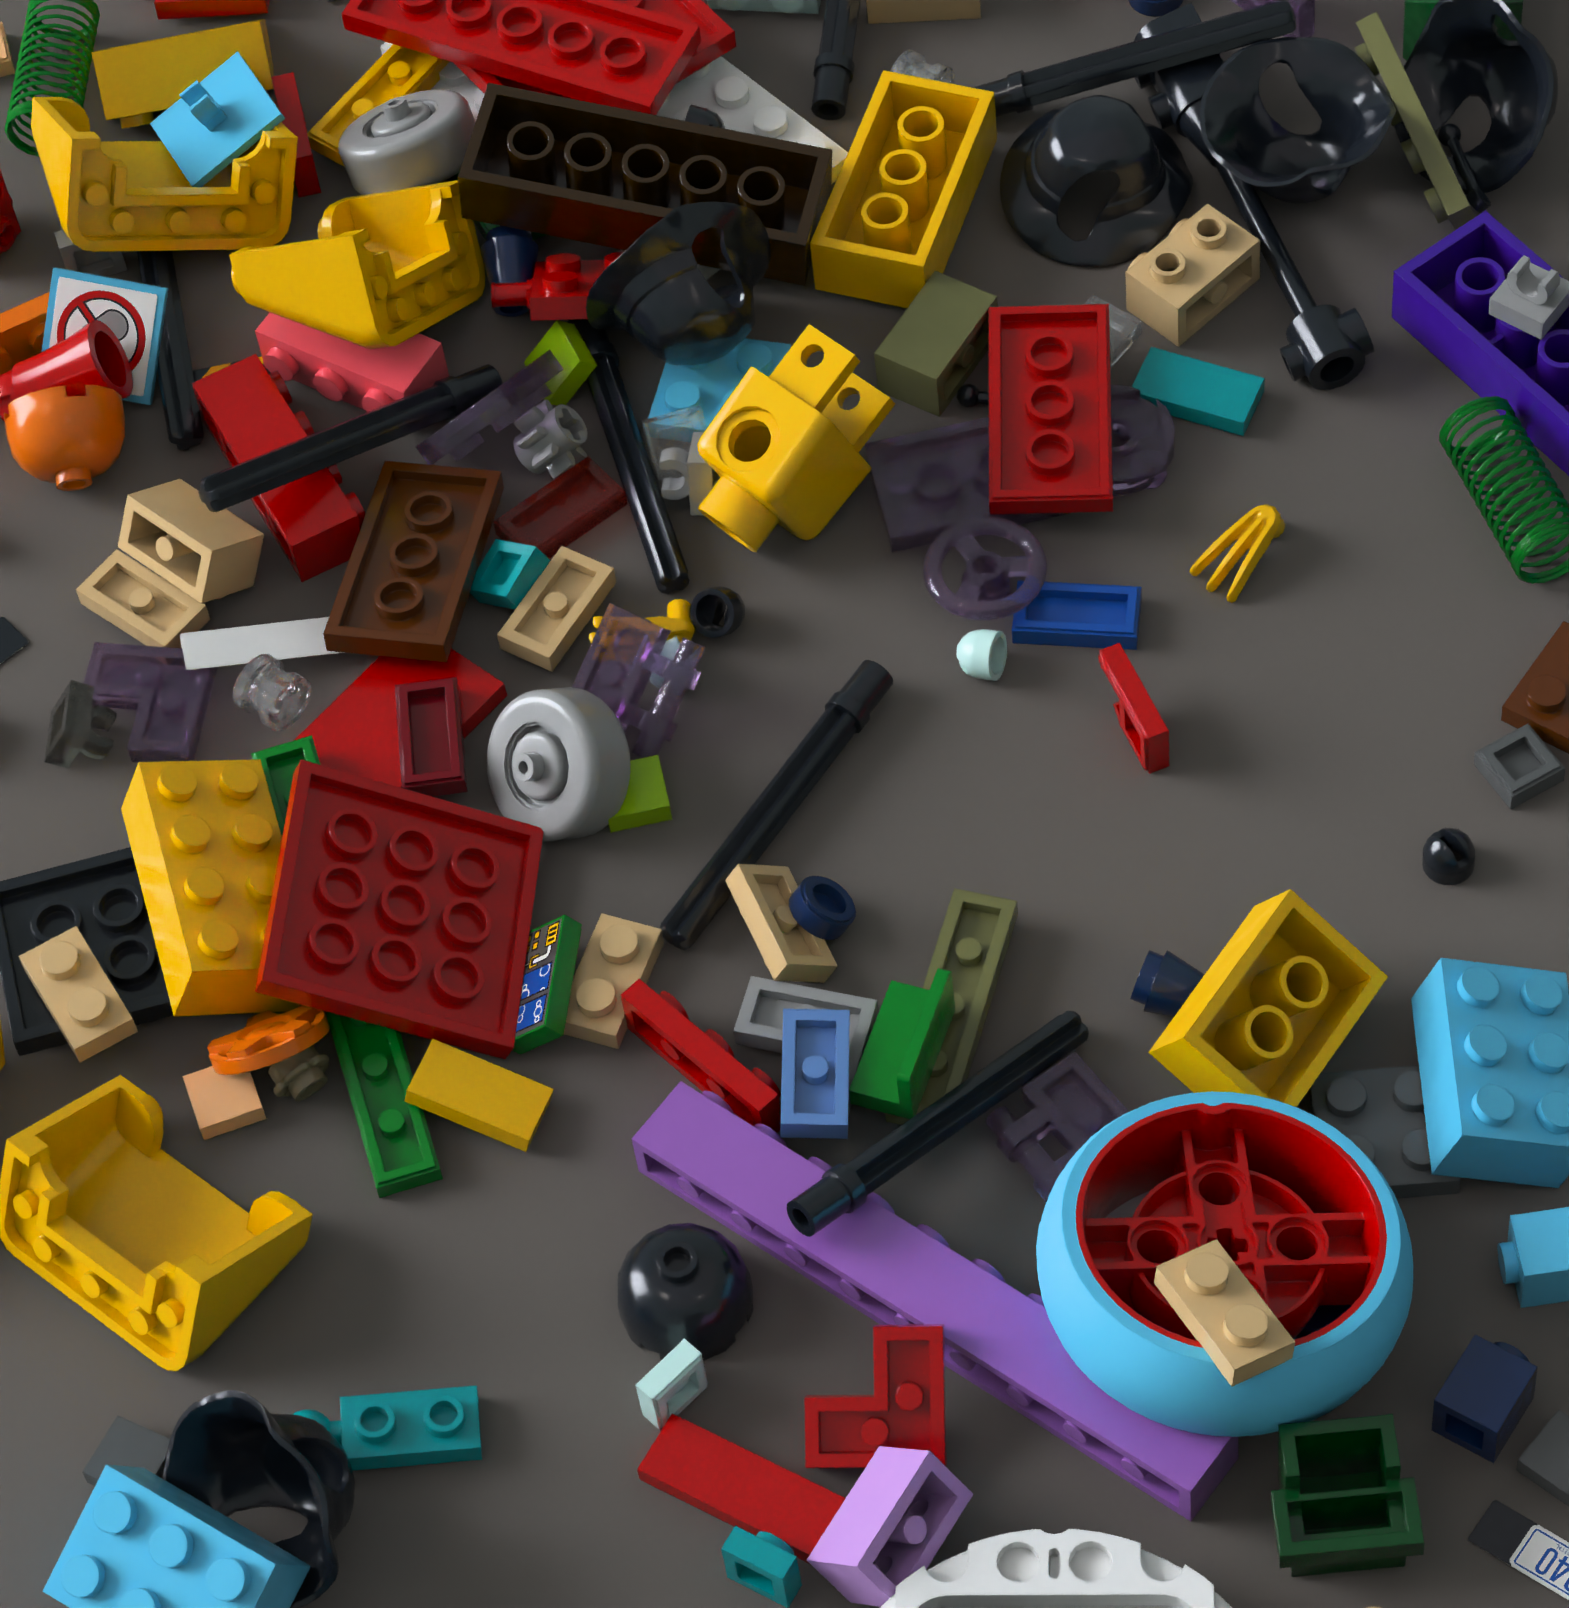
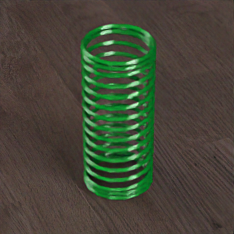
M29 0L4 128L10 142L16 148L29 155L39 157L37 148L21 141L12 128L13 126L18 133L34 141L33 136L24 132L15 122V119H17L21 124L32 130L31 125L20 116L24 114L30 119L32 117L30 114L32 113V100L27 101L25 97L29 96L33 99V97H37L35 95L45 94L53 97L67 98L72 95L75 98L73 100L84 108L83 104L89 80L92 52H94L93 48L100 18L98 6L93 0H67L85 7L91 13L92 19L84 12L65 5H46L34 10L39 4L49 0ZM48 9H63L83 16L90 25L87 26L71 16L50 14L40 17L36 15ZM60 18L72 21L83 29L77 30L71 26L58 23L44 24L41 21L44 19ZM53 28H61V29H66V30H70V31H61V30H57V29H53ZM40 30V31H42L44 34H38L37 31ZM54 37L61 40H69L77 45L68 46L49 42L44 38ZM38 39H39V40L42 41L43 43H38V44H37V43L35 42V40H38ZM83 39L85 42L82 44L78 40ZM42 47H54L61 50H68L74 53L75 55H65L50 52ZM81 48L83 52L80 53L77 49ZM38 49L41 52L35 53L33 50ZM42 56L66 59L74 64L51 62L43 59ZM36 58V59L39 60L40 62H35V63H34V62L32 61V59ZM80 58L82 61L78 62L75 59ZM39 66L63 68L71 72V74L51 72ZM78 67L80 70L77 72L72 68ZM35 68L38 71L32 72L30 69ZM49 75L62 78L70 83L47 81L38 76ZM76 76L78 80L74 81L71 78ZM31 77H32V78L36 79L37 81H31V82H30L28 78H31ZM36 85L59 87L67 91V93L47 91ZM74 86L76 90L73 91L68 87ZM31 87L36 91H28L26 88Z
M1498 396L1481 397L1470 401L1456 409L1446 419L1440 430L1439 442L1458 471V475L1464 481L1465 487L1475 501V505L1493 532V536L1498 541L1500 548L1511 563V567L1519 580L1534 584L1545 583L1559 578L1569 572V558L1555 568L1539 573H1528L1522 571L1521 567L1544 565L1556 560L1569 551L1568 544L1561 551L1546 559L1523 563L1525 557L1543 553L1558 545L1568 536L1569 524H1563V522H1569V517H1567L1569 516V503L1566 499H1563L1564 495L1557 488L1558 484L1551 478L1552 474L1548 468H1545L1546 464L1539 457L1540 454L1533 447L1534 444L1527 437L1528 434L1525 429L1521 427V422L1515 417L1516 413L1509 402ZM1501 409L1506 411V415L1492 416L1480 421L1458 440L1455 447L1452 446L1455 434L1476 416L1490 410ZM1462 419V421L1453 429L1448 439V434L1452 427ZM1497 420H1504L1501 426L1486 431L1469 446L1460 447L1473 432L1482 426ZM1510 430H1516L1514 435L1507 436ZM1516 440H1521L1519 446H1512ZM1509 441L1500 450L1487 457L1480 458L1494 446ZM1522 450L1527 451L1526 456L1517 457ZM1515 451L1506 460L1493 467L1486 468L1499 457ZM1476 454L1471 460H1465L1466 456ZM1528 460L1533 461L1532 466L1523 467ZM1521 461L1512 470L1499 477L1492 478L1507 466ZM1483 463L1477 470H1471L1473 465ZM1534 470L1539 471L1538 476L1529 477ZM1526 472L1518 480L1512 482L1511 484L1505 487L1499 488L1500 485H1502L1512 477ZM1489 473L1483 480L1476 481L1479 475ZM1539 481H1545L1543 487L1534 488ZM1532 482L1528 487H1526L1519 493L1511 497L1505 498L1508 494H1510L1517 488ZM1495 483L1489 491H1482L1485 485ZM1545 491H1551L1549 497L1541 498ZM1502 493L1495 501H1488L1491 495ZM1537 493L1529 501L1515 508H1511L1513 505H1515L1525 497ZM1481 495H1486L1484 499H1481ZM1552 501L1557 502L1554 508H1547ZM1508 503L1501 511H1495L1497 505ZM1542 504L1535 511L1529 513L1524 517L1518 518L1521 514H1523L1530 508ZM1487 505H1492L1490 510L1487 509ZM1557 512H1563L1561 518L1552 519ZM1514 513L1508 521H1501L1504 515ZM1547 515L1540 522L1523 529L1525 526L1533 522L1535 519ZM1521 523L1514 531H1507L1509 526ZM1526 534L1520 542H1513L1515 536ZM1560 535L1553 542L1539 549L1533 550L1536 546L1543 543L1544 541ZM1505 536H1510L1509 540H1505ZM1511 546H1516L1514 551L1511 550Z

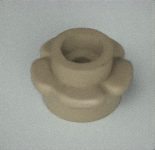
M312 1045L290 1058L272 1064L268 1074L276 1084L273 1090L274 1094L277 1097L292 1095L296 1102L314 1095L328 1081L324 1073L329 1066L328 1055H319Z

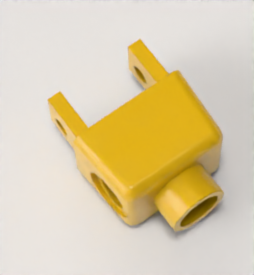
M809 324L770 376H766L752 366L748 369L697 443L699 455L720 476V479L697 509L718 528L752 552H757L777 524L797 538L806 541L814 539L872 470L871 466L859 452L895 406V403L889 396L853 373L860 363L855 354ZM817 351L824 352V358L819 365L815 367L806 366L807 360L812 353ZM852 394L860 395V401L856 407L850 410L843 409V402L848 396Z

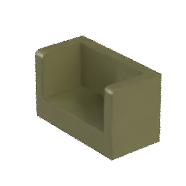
M934 271L874 353L878 389L884 394L940 417L957 394L959 388L963 386L989 350L988 307H998L997 296Z

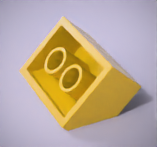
M256 20L92 52L105 119L119 118L122 129L150 124L154 120V111L168 109L181 98L179 96L180 93L196 80L200 83L237 51L242 55L265 90L274 89L271 78L274 76L266 20Z

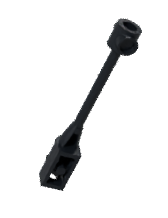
M1191 2L1147 23L1138 32L1134 41L1202 21ZM1220 54L1135 77L1140 89L1153 84L1157 94L1148 97V101L1160 128L1165 129L1174 124L1177 132L1187 137L1208 162L1217 168L1251 234L1260 239V251L1296 317L1286 331L1289 345L1279 349L1293 381L1295 382L1307 377L1312 387L1318 390H1332L1352 381L1362 371L1365 365V356L1374 352L1372 340L1356 308L1342 313L1338 307L1333 305L1317 306L1253 185L1242 181L1222 166L1211 155L1203 141L1200 128L1201 100L1209 80L1224 63Z

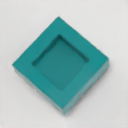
M495 539L477 569L470 594L479 603L515 610L550 560L536 546Z
M735 1526L721 1548L727 1578L789 1608L802 1586L797 1556L794 1555V1551L786 1542L771 1533L759 1531L755 1536Z

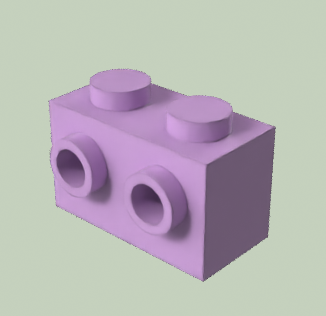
M879 1446L812 1550L807 1561L850 1603L881 1607L895 1594L896 1586L924 1565L926 1569L928 1568L970 1501L973 1493L931 1451Z

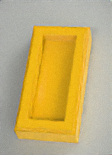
M432 1039L407 1088L404 1102L526 1152L549 1106L554 1089Z

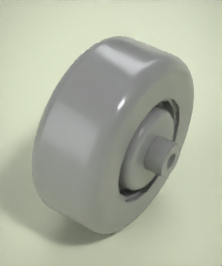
M445 89L419 91L390 99L361 115L342 133L338 143V150L353 188L361 195L442 183L460 172L475 125V119L467 100L461 94Z
M579 688L538 689L519 695L500 713L489 738L487 775L495 803L504 817L541 827L544 832L543 841L569 840L593 835L604 829L609 824V818L618 813L625 800L630 780L631 763L629 747L618 718L602 699L593 693Z

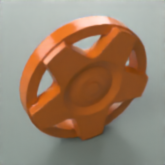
M302 1005L281 1014L268 1010L248 1018L244 1028L212 1040L207 1047L209 1059L217 1074L233 1075L250 1072L283 1061L311 1047L328 1033L330 1026L323 1010Z

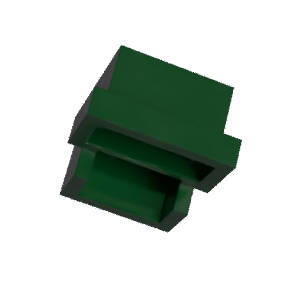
M1393 1414L1278 1425V1481L1280 1490H1271V1508L1279 1567H1290L1292 1577L1405 1567L1406 1556L1424 1555V1536L1415 1478H1400L1401 1464Z

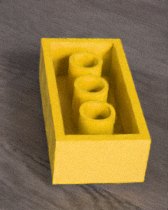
M883 70L810 242L816 290L908 308L934 271L943 274L997 141L994 92Z
M261 759L138 762L121 810L173 1016L262 1013L268 1010L272 1012H286L299 1007L300 1004L255 992L282 841Z

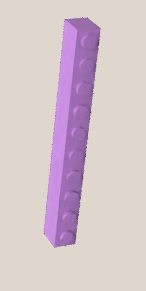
M680 1081L633 1136L632 1144L639 1172L880 1325L944 1324L946 1367L1190 1522L1237 1461L1238 1437L1211 1436L1172 1428L1150 1420L1110 1397L1080 1370L1064 1349L1048 1318L1042 1296L1034 1293L1026 1296L1006 1284L999 1271L989 1263L977 1258L969 1261L950 1249L947 1241L931 1227L924 1224H919L915 1227L895 1215L890 1204L878 1194L871 1192L867 1195V1200L862 1206L852 1213H844L815 1235L807 1237L800 1233L788 1217L787 1203L820 1181L822 1175L832 1167L817 1157L811 1156L805 1159L787 1147L785 1141L780 1138V1135L770 1127L761 1123L752 1126L734 1114L727 1102L717 1094L708 1090L699 1093Z

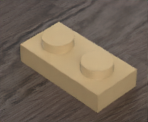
M561 546L498 632L497 638L500 649L553 672L616 584L614 568Z
M117 549L76 589L82 605L168 660H171L182 649L181 633L197 632L210 620L205 604H201Z
M737 864L725 881L773 980L825 983L838 966L825 939L818 938L807 932L791 914L789 898L798 885L789 867Z
M601 913L573 977L564 1035L619 1049L628 1029L620 995L638 979L647 984L664 944L662 929Z
M77 926L19 956L26 974L80 1063L138 1032L132 1016Z
M1217 1239L1156 1266L1154 1284L1195 1339L1205 1349L1231 1387L1292 1359L1295 1347L1294 1339Z

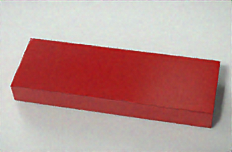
M673 1413L637 1468L641 1481L755 1536L759 1531L771 1533L786 1542L794 1551V1555L808 1564L810 1563L807 1561V1558L846 1499Z

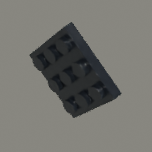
M131 847L0 881V976L13 1043L19 1056L68 1044L26 974L19 956L75 926L79 929L129 1011L135 1025L173 1016Z

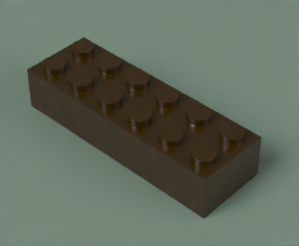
M488 83L458 175L462 218L627 250L647 229L663 219L676 207L698 202L733 203L752 209L766 228L770 240L771 261L763 278L805 286L812 262L810 242L831 194L832 149ZM713 226L699 233L692 244V252L697 265L731 271L721 251L720 239L722 232L720 228Z

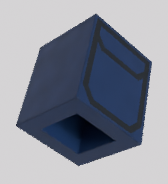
M1475 1334L1434 1399L1431 1431L1494 1463L1534 1398L1538 1367L1530 1363L1528 1358L1514 1346L1504 1342L1491 1343Z

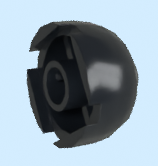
M693 1223L668 1224L646 1234L628 1251L618 1273V1309L620 1318L631 1341L641 1349L642 1344L648 1350L659 1353L661 1360L685 1338L702 1353L703 1361L725 1352L736 1341L735 1334L743 1327L746 1318L747 1322H749L753 1313L751 1275L736 1246L717 1230Z

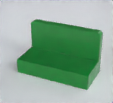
M938 968L930 990L891 980L849 1088L850 1104L906 1119H911L917 1114L955 1012L952 971Z

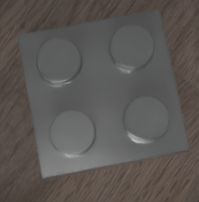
M1419 1065L1320 1073L1309 1089L1312 1115L1336 1128L1368 1156L1385 1177L1396 1199L1458 1194L1460 1192V1177L1433 1175L1431 1173Z

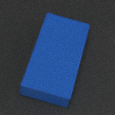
M1018 580L1012 624V642L1016 644L1107 648L1120 643L1123 649L1137 650L1142 587Z

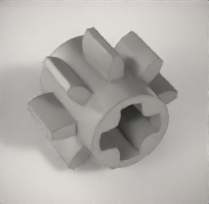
M544 400L514 421L515 426L522 432L514 439L515 453L520 462L533 473L542 474L548 470L552 478L557 479L587 457L585 451L580 447V445L586 442L588 437L586 425L580 415L567 405L560 404L553 409L551 403L548 400Z

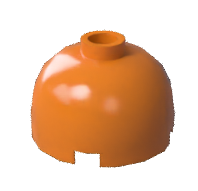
M85 385L86 396L67 397L66 386H58L31 392L13 400L8 405L9 414L4 412L7 441L13 458L28 474L40 481L56 483V487L59 490L75 491L92 485V478L103 474L117 461L124 445L125 415L122 396L114 389L98 385Z

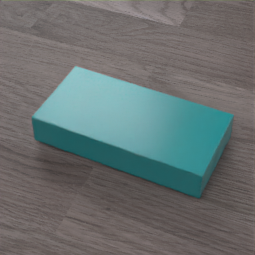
M1151 347L1130 389V404L1244 436L1264 393L1265 378Z

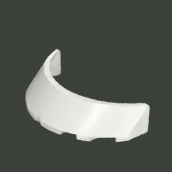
M1041 1529L1009 1532L968 1544L967 1551L946 1559L926 1570L924 1565L896 1586L895 1594L880 1608L1232 1607L1214 1591V1585L1204 1576L1186 1564L1182 1569L1164 1558L1142 1550L1141 1543L1102 1532L1068 1529L1058 1534L1046 1533Z

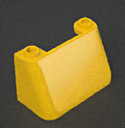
M33 97L32 135L59 221L67 237L82 250L92 252L239 250L243 247L261 245L262 247L274 246L282 241L287 234L291 223L298 137L282 122L274 126L271 131H263L260 140L238 158L233 159L232 163L204 186L192 187L162 141H101V138L94 131H90L88 115L81 105L74 100L64 97Z
M458 180L343 198L330 204L325 209L318 223V239L262 247L261 245L243 247L229 254L232 265L231 278L233 286L248 304L367 349L397 346L478 300L482 296L485 287L484 263L473 220L462 218Z
M120 1074L6 1139L0 1178V1239L14 1257L158 1366L168 1371H178L202 1356L304 1248L308 1240L313 1214L302 1207L297 1201L279 1191H269L254 1200L248 1213L161 1149L163 1112L160 1105L151 1095L146 1094Z

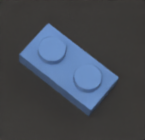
M783 1009L780 1138L848 1139L850 1010Z

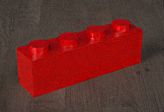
M253 354L191 383L202 420L231 467L315 433L310 421L302 410L293 413L290 409L289 404L292 403V398L280 373L274 371L268 374L257 354ZM336 464L251 498L301 582L350 560L366 515L356 494L352 491L344 495L339 487L343 481Z

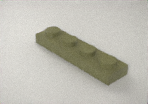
M1375 12L1356 22L1365 42L1354 48L1375 76L1381 75L1388 89L1386 92L1396 109L1395 116L1391 121L1392 127L1403 122L1411 137L1400 144L1415 175L1426 170L1434 187L1424 191V195L1438 224L1450 219L1456 230L1475 218V215L1378 13Z
M956 888L953 890L923 988L930 990L938 968L952 971L955 1012L917 1114L968 1079L1018 917L1017 901ZM885 1113L886 1122L903 1125L910 1120Z

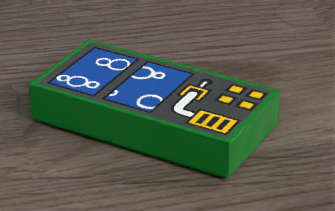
M565 914L531 930L529 934L514 1048L512 1050L520 1055L564 1035L582 930L581 923Z

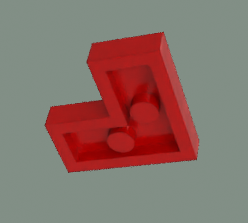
M944 1324L874 1325V1395H806L804 1398L805 1468H866L879 1446L928 1450L945 1466L947 1464Z

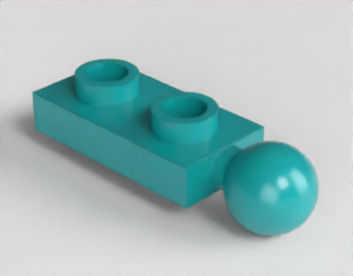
M477 1385L340 1397L341 1420L330 1421L323 1413L312 1409H304L293 1413V1415L313 1419L323 1425L344 1448L353 1471L482 1460Z

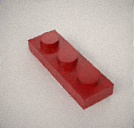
M638 979L620 995L627 1028L702 1092L708 1090L720 1096L739 1118L752 1126L761 1123L770 1127L776 1133L780 1131L781 1108L779 1098L781 1093L775 1082L764 1071L756 1067L751 1071L734 1058L731 1047L722 1036L712 1029H707L705 1032L699 1029L689 1020L684 1007L670 993L661 991L657 994L641 979Z

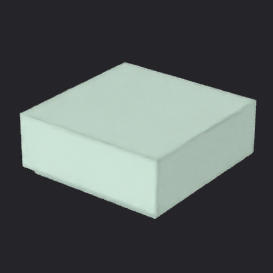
M684 1338L635 1385L643 1416L659 1430L664 1427L672 1413L679 1415L708 1387L702 1353Z

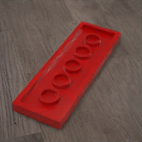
M350 0L341 13L344 28L348 31L572 99L657 115L701 43L699 25L615 0Z

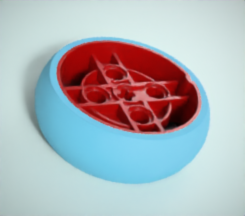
M1211 1091L1171 1096L1143 1105L1108 1123L1089 1138L1069 1160L1058 1176L1049 1194L1038 1229L1036 1255L1042 1301L1057 1336L1075 1364L1095 1385L1130 1410L1163 1425L1197 1434L1229 1437L1262 1435L1278 1432V1425L1311 1422L1328 1414L1359 1391L1383 1366L1401 1334L1412 1300V1244L1401 1208L1383 1174L1368 1156L1333 1126L1297 1107L1257 1095ZM1149 1191L1136 1208L1132 1217L1105 1218L1122 1204ZM1217 1239L1292 1338H1295L1306 1327L1318 1306H1352L1339 1318L1322 1329L1295 1339L1292 1359L1231 1387L1199 1341L1195 1339L1154 1284L1156 1266Z

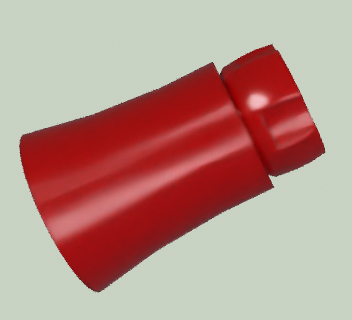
M94 320L67 339L37 355L16 363L12 370L0 375L1 419L4 421V412L9 414L8 405L13 400L28 393L50 387L66 386L67 397L86 396L85 385H98L114 389L122 396V399L129 397L133 389L131 367L126 353L113 331L105 323Z

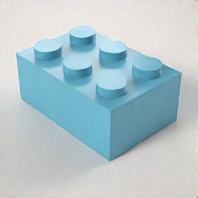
M1440 958L1411 998L1431 1173L1433 1175L1559 1188L1569 1176V989L1566 973Z
M106 1464L43 1592L69 1608H290L311 1566L145 1468Z

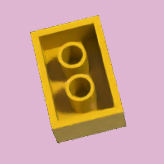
M1289 889L1253 907L1148 1053L1193 1093L1213 1091L1251 1094L1297 1107L1388 976L1294 891Z

